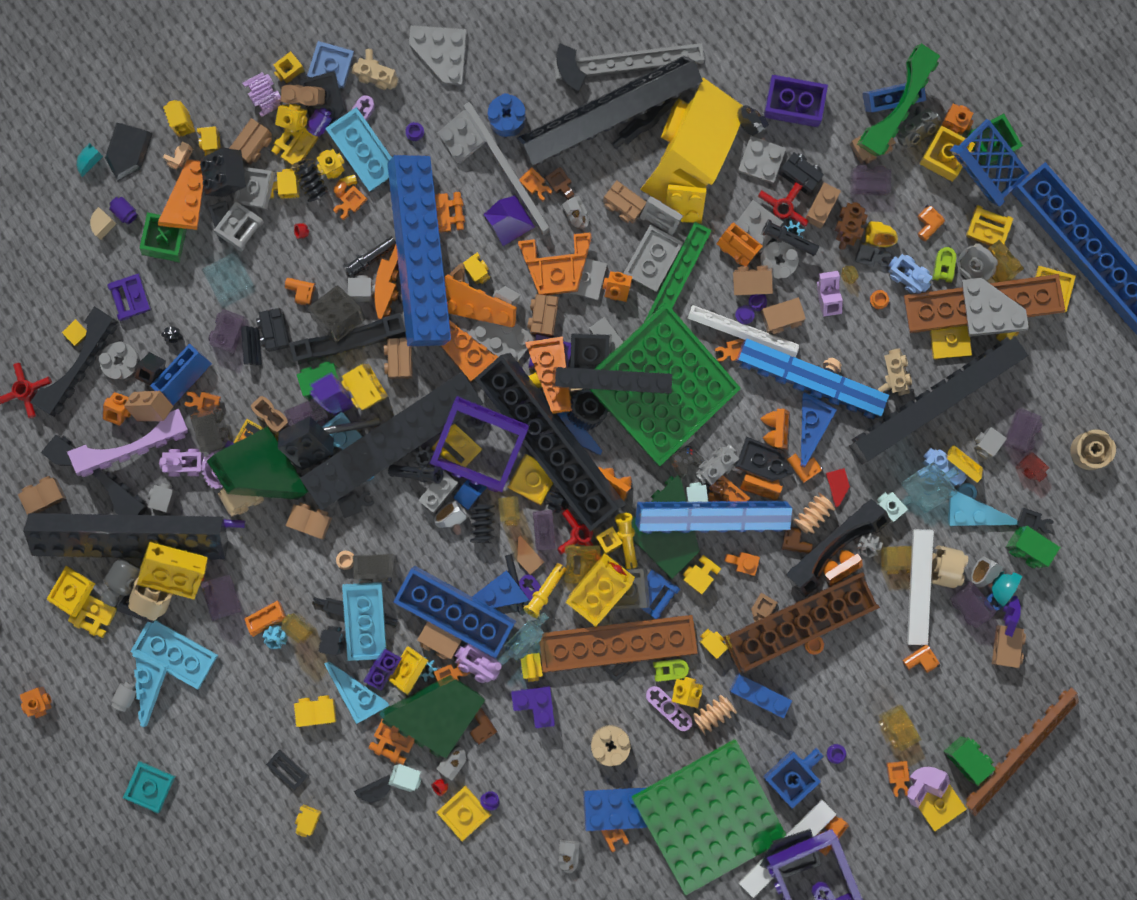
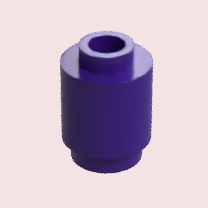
M322 107L315 109L307 123L308 127L306 130L314 136L320 137L321 134L325 133V128L329 126L332 120L331 113Z
M115 197L109 204V210L122 223L129 225L138 216L136 209L124 197Z

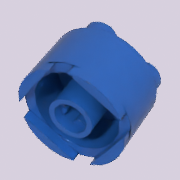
M506 93L496 97L488 108V119L491 129L501 137L518 135L526 123V111L522 101Z

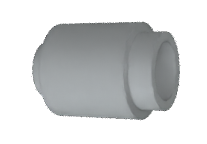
M127 681L124 684L120 683L112 698L113 703L111 706L126 712L136 697V685Z

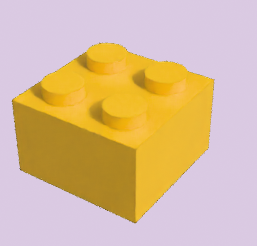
M941 126L919 164L953 182L959 175L962 165L951 153L950 149L954 145L959 146L966 138ZM971 142L966 147L969 152L972 151L975 143Z

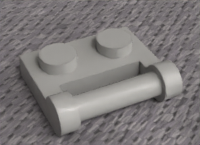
M651 196L640 215V219L649 221L671 236L676 232L683 217L676 210L671 209Z
M235 202L214 229V233L242 252L246 247L247 241L257 228L263 225L264 221L238 202ZM249 219L252 221V224L238 240L235 238L236 234Z

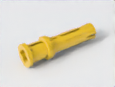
M621 513L615 517V522L619 527L618 537L622 539L625 567L631 569L630 562H632L633 569H635L638 563L633 542L635 530L631 524L633 517L630 513Z
M556 563L539 591L533 593L532 600L523 608L528 615L534 618L539 617L540 610L548 603L549 595L567 571L565 567L560 569L563 565Z

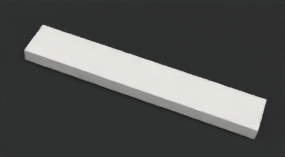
M692 305L688 319L744 340L750 339L796 358L799 344L741 324Z
M913 529L908 645H928L933 530Z
M821 799L786 836L811 829L812 835L815 837L836 813ZM762 860L739 882L753 898L774 878H771L768 869L760 866Z

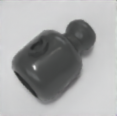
M122 558L116 560L105 577L104 582L108 589L102 593L101 601L111 607H115L119 602L120 595L130 596L134 583L139 576L140 568L128 560Z

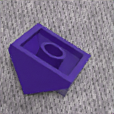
M516 195L498 200L483 214L502 246L535 228Z

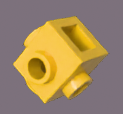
M298 104L278 106L275 125L285 128L287 132L296 133V131L304 129L307 124V110L302 109Z
M334 149L325 150L317 157L319 164L316 166L321 175L326 174L328 180L340 176L345 171L342 166L345 162L341 154H336Z
M685 677L684 680L676 679L671 702L698 708L703 685L697 684L696 679Z

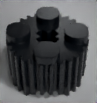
M582 389L572 397V411H568L567 417L570 422H574L573 425L576 424L577 428L580 427V429L584 428V430L589 431L598 427L609 411L590 390Z

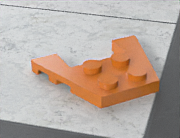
M590 232L574 234L575 254L537 258L535 239L518 241V245L540 295L578 292L592 239Z

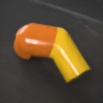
M355 174L338 180L334 187V193H336L337 198H341L345 194L347 186L358 183Z

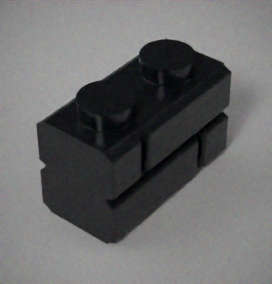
M793 152L778 173L791 184L795 185V183L801 185L802 188L800 190L808 196L824 176L819 166L815 164L812 166L807 162V158L804 155L796 154L795 152Z
M275 308L259 312V318H256L258 329H262L263 336L260 337L262 348H266L268 352L289 348L290 340L284 311L281 308Z
M328 626L327 629L322 630L320 638L322 642L319 643L318 649L320 653L341 655L343 653L344 644L342 643L345 642L346 633L342 631V627Z

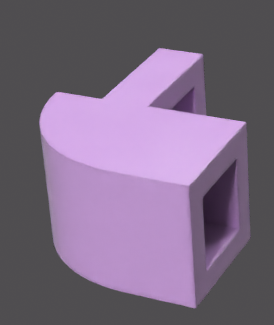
M838 271L819 274L817 291L823 317L842 314L843 300L839 291L840 275Z
M923 767L916 770L910 776L913 785L909 788L907 797L910 804L917 808L927 792L942 798L950 784L948 774L934 767Z

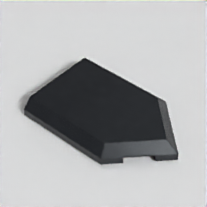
M335 71L299 80L300 85L303 87H320L325 90V102L323 105H306L309 118H311L315 109L322 107L331 113L332 120L329 125L340 119L345 106Z
M116 123L105 159L117 181L142 168L152 137L151 132Z
M746 436L735 468L769 482L795 473L793 468L787 463L786 456L782 450Z
M811 829L774 840L760 866L767 869V866L770 865L767 857L813 838ZM815 851L779 867L781 876L785 878L820 866L818 852Z

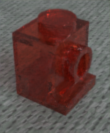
M1033 452L1028 453L1015 466L1017 470L1023 469L1022 473L1028 479H1034L1038 482H1041L1047 476L1046 471L1050 468Z

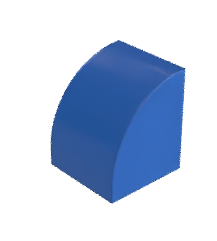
M468 479L454 496V499L469 510L487 487L482 484H473Z

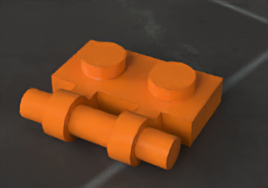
M454 192L453 200H448V193L435 194L439 233L451 232V224H456L457 230H464L465 216L462 212L464 202L461 199V192ZM449 207H455L454 217H450Z
M380 722L374 734V737L380 739V742L376 744L371 741L368 749L375 751L374 754L378 756L383 755L391 759L390 761L393 763L397 762L404 765L407 758L401 756L400 753L401 751L410 752L414 744V738L410 736L406 738L397 732L398 728L394 726L390 728ZM388 743L396 747L395 751L384 748L385 744Z

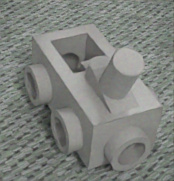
M731 445L716 449L712 454L713 457L709 461H704L699 466L700 469L696 472V478L702 484L713 485L724 473L728 474L731 470L741 474L743 471L735 468V462L739 459L735 455L737 453Z

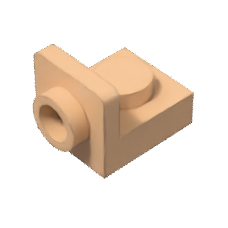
M182 142L175 150V158L164 154L163 158L167 162L166 165L176 170L178 167L183 169L187 159L192 154L193 148L189 144Z

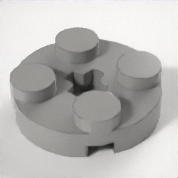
M774 241L763 249L760 258L761 266L767 265L768 269L773 268V278H787L796 270L799 264V255L795 247L783 241L781 243ZM782 254L785 262L777 264V260L774 258Z
M981 244L969 246L958 258V262L960 261L961 265L959 269L966 279L983 278L985 281H988L994 275L998 265L997 259ZM975 261H977L980 264V266L976 267Z
M123 342L112 343L99 356L100 367L109 378L126 380L136 373L139 356L136 350L129 344ZM117 357L124 358L122 366L119 364L115 365Z

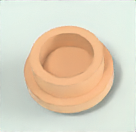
M828 358V360L824 361L823 368L839 374L841 372V363L837 359Z
M342 551L336 557L338 567L343 570H349L355 565L356 558L350 551Z

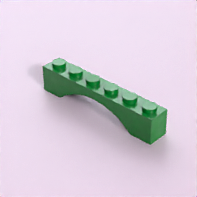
M922 43L915 46L906 61V85L898 105L884 120L866 128L856 145L875 157L885 154L889 148L888 142L899 131L898 126L900 122L907 118L909 107L918 100V92L927 85L929 81L927 77L930 72H934L937 68L939 54Z

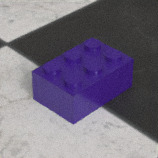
M772 75L769 81L763 115L769 119L819 127L822 121L828 85Z

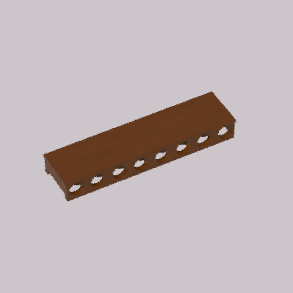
M858 573L724 636L723 639L739 673L746 672L880 608L876 604L864 579V573Z

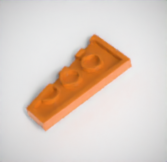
M187 159L159 218L158 226L198 229L203 194L200 161Z
M449 274L445 276L448 314L508 327L515 326L517 307L499 298L488 296L485 294L486 292L480 289L476 290L463 281L459 282Z
M449 320L451 340L441 347L471 383L498 356L494 355L484 345L478 343L472 336L462 331Z
M563 337L525 342L552 413L572 411L569 388L552 387L553 368H567Z

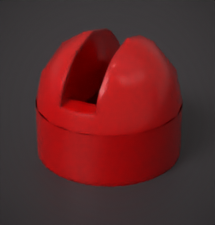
M304 223L294 225V234L297 239L305 238L309 235L308 225Z
M438 779L431 784L433 791L438 796L445 794L449 788L448 783H444L445 779Z

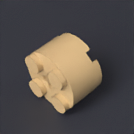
M1090 430L1078 435L1073 440L1070 449L1073 462L1082 469H1099L1108 465L1114 459L1116 445L1106 432Z
M224 488L218 493L231 517L237 514L241 515L249 510V506L253 504L256 506L264 501L263 497L227 494Z
M936 546L935 549H938L936 554L932 553L931 583L949 588H955L957 585L962 586L964 582L963 571L964 567L967 566L968 556L964 555L961 550Z
M137 578L129 598V609L143 617H147L149 620H156L166 613L173 594L137 585Z
M615 725L599 728L591 740L593 756L603 765H620L630 753V740L626 732ZM611 740L614 741L616 747L608 750L605 744L610 743Z

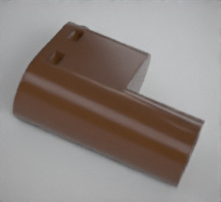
M790 527V530L784 531L782 550L809 554L812 551V543L800 541L801 529Z
M482 707L474 716L479 725L469 732L476 746L498 732Z

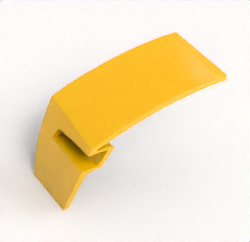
M704 77L702 78L703 82L699 84L696 94L689 104L679 98L673 105L661 135L662 139L669 142L659 165L640 189L665 205L668 184L706 188L708 184L712 185L740 126L738 109L743 105Z

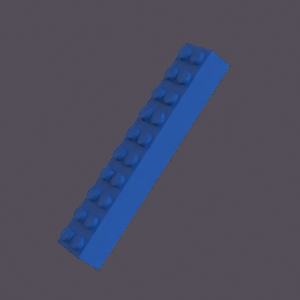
M394 155L387 165L407 346H444L451 340L431 158L430 156Z
M1046 162L1043 163L1011 191L1012 194L1132 331L1137 334L1136 264Z

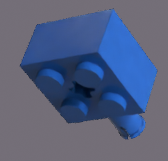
M814 748L805 759H800L791 750L763 778L793 808L821 782L812 772L811 768L824 756L817 748ZM790 775H791V776H794V775H795V777H794L795 782H794V783L788 782V781H789V778H788V777H789Z

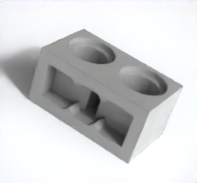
M444 471L441 483H432L418 500L434 514L459 485Z

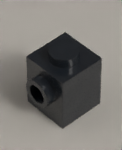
M149 352L138 363L135 378L150 386L164 371L166 360Z

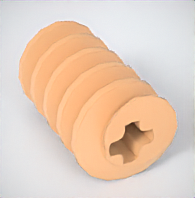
M819 492L820 497H813L815 503L809 502V508L805 507L803 509L805 515L799 513L798 518L800 520H793L794 524L806 534L808 532L815 533L812 527H820L817 522L818 520L825 522L823 515L830 516L828 509L836 510L833 504Z
M722 695L718 696L720 702L715 699L712 700L713 707L706 704L707 711L702 708L699 709L700 716L696 713L693 714L696 724L705 736V729L712 732L711 725L719 727L717 720L725 722L724 715L731 718L730 711L737 714L730 701Z

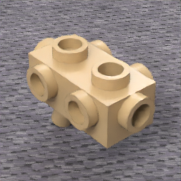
M366 49V60L359 58L358 63H355L352 68V74H355L359 81L366 84L369 82L374 83L376 87L383 90L395 88L398 83L395 70L379 65L377 60H373V50Z
M900 348L890 350L889 355L884 356L889 374L885 376L887 383L878 388V390L886 393L892 389V392H898L899 396L910 393L909 389L910 385H912L911 375L906 372V366H908L907 357L902 354Z

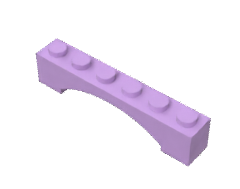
M177 409L171 411L165 420L160 421L150 433L131 444L103 450L90 449L87 445H84L67 453L77 476L82 475V477L93 474L95 469H107L112 466L111 463L127 461L131 458V455L136 453L142 455L149 452V448L154 446L160 448L167 445V441L172 439L175 441L181 440L186 437L185 434L188 433V429L180 410Z

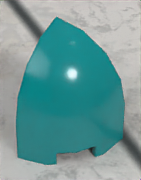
M90 143L77 157L76 166L81 177L104 157Z
M1000 572L999 576L994 579L992 585L993 596L1003 607L1016 591L1022 579L1021 575L1015 572L1012 575Z

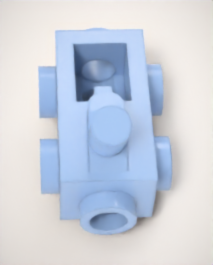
M902 254L899 258L894 257L888 265L891 267L888 271L891 274L890 278L897 283L901 281L905 284V289L911 294L921 293V291L925 293L931 286L929 282L932 279V276L929 275L930 272L926 268L916 265L914 259L908 255L904 256ZM903 267L904 273L899 271L898 268Z
M929 448L924 454L925 460L922 462L926 467L917 471L920 478L929 473L934 477L938 475L952 487L957 484L960 486L967 478L965 473L947 459V454L940 449L937 451L936 449Z

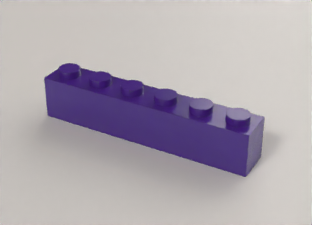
M333 373L310 384L313 389L310 391L312 397L329 414L333 413L337 416L340 412L344 413L355 406L349 391H346Z

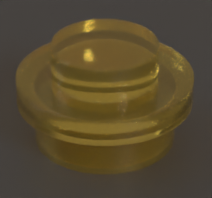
M845 266L842 268L841 277L848 284H853L858 279V272L854 266Z

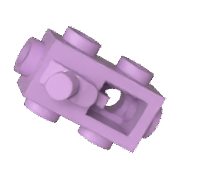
M168 449V453H162L159 465L162 472L168 473L169 477H180V473H187V476L196 477L199 476V473L204 472L201 465H203L202 461H204L205 457L204 453L199 452V449H188V452H180V449ZM193 460H197V466L195 467L191 464Z
M469 643L463 647L460 646L455 653L457 657L455 663L459 665L458 668L465 673L471 672L474 674L475 680L480 683H488L491 680H495L500 673L501 663L496 658Z

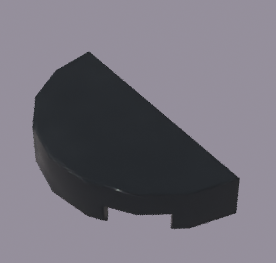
M390 774L355 790L354 793L359 799L366 802L380 801L386 797L391 788V785H388L391 778Z

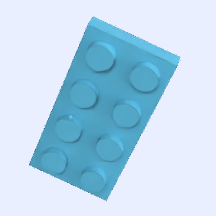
M357 107L325 128L369 192L389 179L387 163L392 157Z
M382 582L343 584L348 661L377 659L384 648L386 649Z
M157 620L154 623H146L130 651L133 653L134 650L138 649L169 665L167 673L196 689H200L218 657V654Z

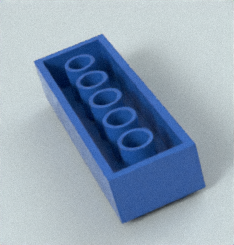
M417 566L410 569L393 601L395 604L494 658H497L516 623V620Z

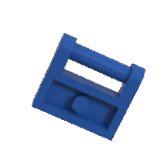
M652 569L647 575L650 605L664 585L669 589L654 610L649 607L641 609L653 618L660 619V614L674 594L680 591V588Z

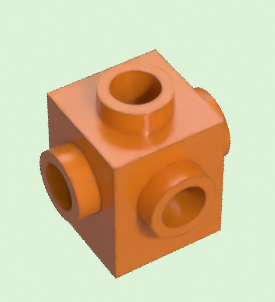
M953 103L941 126L962 135L965 130L969 131L974 122L971 118L974 113L966 106H958Z
M610 271L609 278L604 279L602 289L606 290L604 297L627 302L632 276Z
M114 392L110 398H106L103 405V420L121 426L125 419L131 416L130 412L124 407L128 397Z
M37 687L20 694L22 711L28 717L35 716V718H39L47 714L46 710L52 708V699L49 693H46L44 687Z

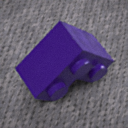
M550 686L511 691L513 711L533 709L535 728L555 726Z

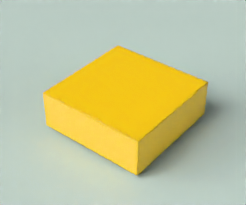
M75 319L62 334L77 347L86 338L87 330Z

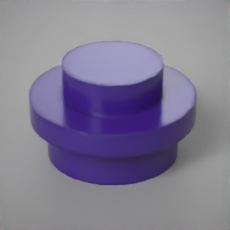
M417 122L410 123L405 130L407 138L411 141L422 139L424 136L423 126Z
M752 294L748 300L749 306L756 312L766 308L768 302L764 294Z
M747 305L740 306L735 313L736 320L741 324L751 323L754 319L753 309Z
M833 744L827 749L826 755L830 762L839 764L845 760L846 750L839 744Z
M488 791L481 796L480 804L484 809L492 811L498 808L500 800L495 792Z

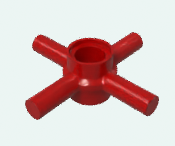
M795 183L787 197L776 200L763 190L760 191L758 197L773 206V212L777 218L781 220L790 217L796 222H800L804 227L808 224L809 220L793 211L792 201L802 188L801 185ZM781 203H786L789 206L786 214L778 212V206Z
M15 363L13 367L17 381L12 386V392L0 396V404L18 398L24 401L28 418H34L36 414L33 404L30 402L36 395L37 389L52 384V380L48 376L31 383L25 380L21 363Z
M568 509L562 512V515L572 527L570 539L558 547L557 551L562 555L572 546L578 544L584 545L594 560L600 558L601 555L590 541L593 532L589 531L586 525L578 524ZM579 530L583 531L584 539L579 537Z

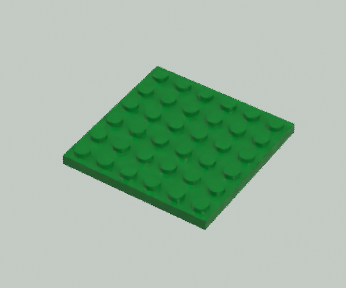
M664 303L595 369L672 374V393L589 390L657 466H661L741 388L667 303Z
M736 739L631 796L685 896L765 852L774 840L786 836Z

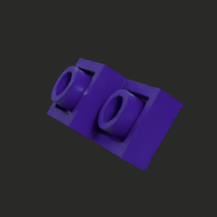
M1015 595L1011 602L1008 601L1003 608V612H1005L1004 626H1007L1005 635L1013 637L1021 612L1019 599Z
M384 648L366 675L364 682L382 691L389 676L393 675L401 657Z

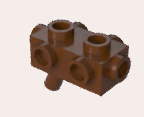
M857 202L847 203L846 207L842 206L839 218L842 219L841 221L838 220L835 232H838L836 240L840 241L839 249L845 250L847 244L854 246L856 240H860L864 229L861 228V225H865L868 215L864 214L866 208L861 207Z

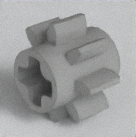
M870 533L866 536H861L857 548L861 549V554L864 556L873 557L874 555H879L883 543L879 542V536Z
M395 686L387 695L390 699L388 703L391 706L405 699L411 693L406 694Z

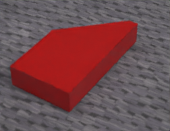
M845 468L825 473L835 507H839L850 487Z

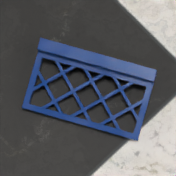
M986 119L959 146L954 145L950 149L951 153L992 204L999 207L1005 202L1003 198L1029 174L1028 170L989 119ZM988 127L990 129L989 138H982L983 130ZM972 141H976L975 152H969L966 148ZM981 141H988L987 152H980ZM993 141L1000 142L999 151H992ZM979 155H986L985 165H979ZM991 155H999L997 165H990ZM1003 155L1010 156L1009 165H1002ZM989 168H997L995 178H989ZM1001 168H1009L1007 178H1000ZM1013 168H1019L1022 171L1016 178H1012ZM1007 181L1006 188L1000 192L998 189L999 182Z

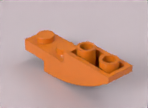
M396 245L390 260L382 259L377 272L375 306L379 320L390 316L392 311L390 305L392 301H396L399 294L397 285L392 283V281H396L399 275Z

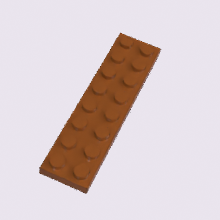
M1059 274L990 283L1026 309L1027 317L1065 312ZM962 287L904 295L909 334L967 326Z
M693 615L539 633L543 673L698 654Z
M1070 688L1068 692L1064 690L1060 694L1058 703L1055 706L1051 705L1045 712L1046 716L1042 720L1038 719L1033 724V730L1029 735L1024 734L1019 740L1020 745L1016 749L1012 748L1006 755L1007 759L1002 764L998 763L994 767L996 770L990 778L987 777L980 783L979 786L981 788L976 793L972 792L967 797L966 806L975 817L1079 703L1078 693L1074 689Z

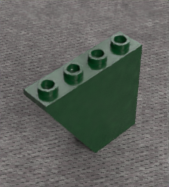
M268 426L215 453L207 460V463L227 494L298 500L309 492L301 481L294 465L278 449L275 435Z
M679 475L675 478L671 476L664 483L666 487L662 491L658 489L650 497L652 499L651 502H687ZM636 517L631 521L632 528L635 530L633 541L671 579L700 552L695 531H690L689 533L680 531L643 533L639 531L635 524Z
M449 675L381 710L379 715L383 719L381 722L386 726L398 728L397 732L406 738L408 736L414 738L413 742L422 748L424 746L430 748L429 752L439 758L441 755L447 758L486 699Z

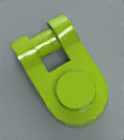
M944 247L937 253L932 280L939 281V279H942L945 282L952 283L956 264V253L952 248ZM941 267H947V273L941 272Z
M681 659L653 662V668L656 670L655 681L682 679L689 672L688 664ZM669 666V674H664L663 667Z

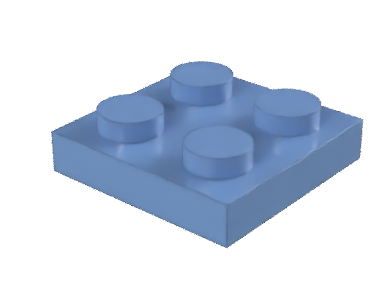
M318 41L307 77L310 78L335 71L339 87L344 88L355 54L354 51Z

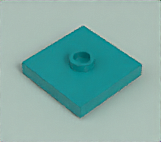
M139 761L123 799L160 813L176 776Z

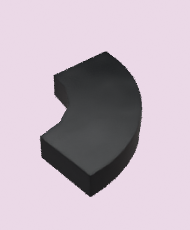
M559 43L556 55L558 71L566 85L579 93L586 74L576 64L577 50Z

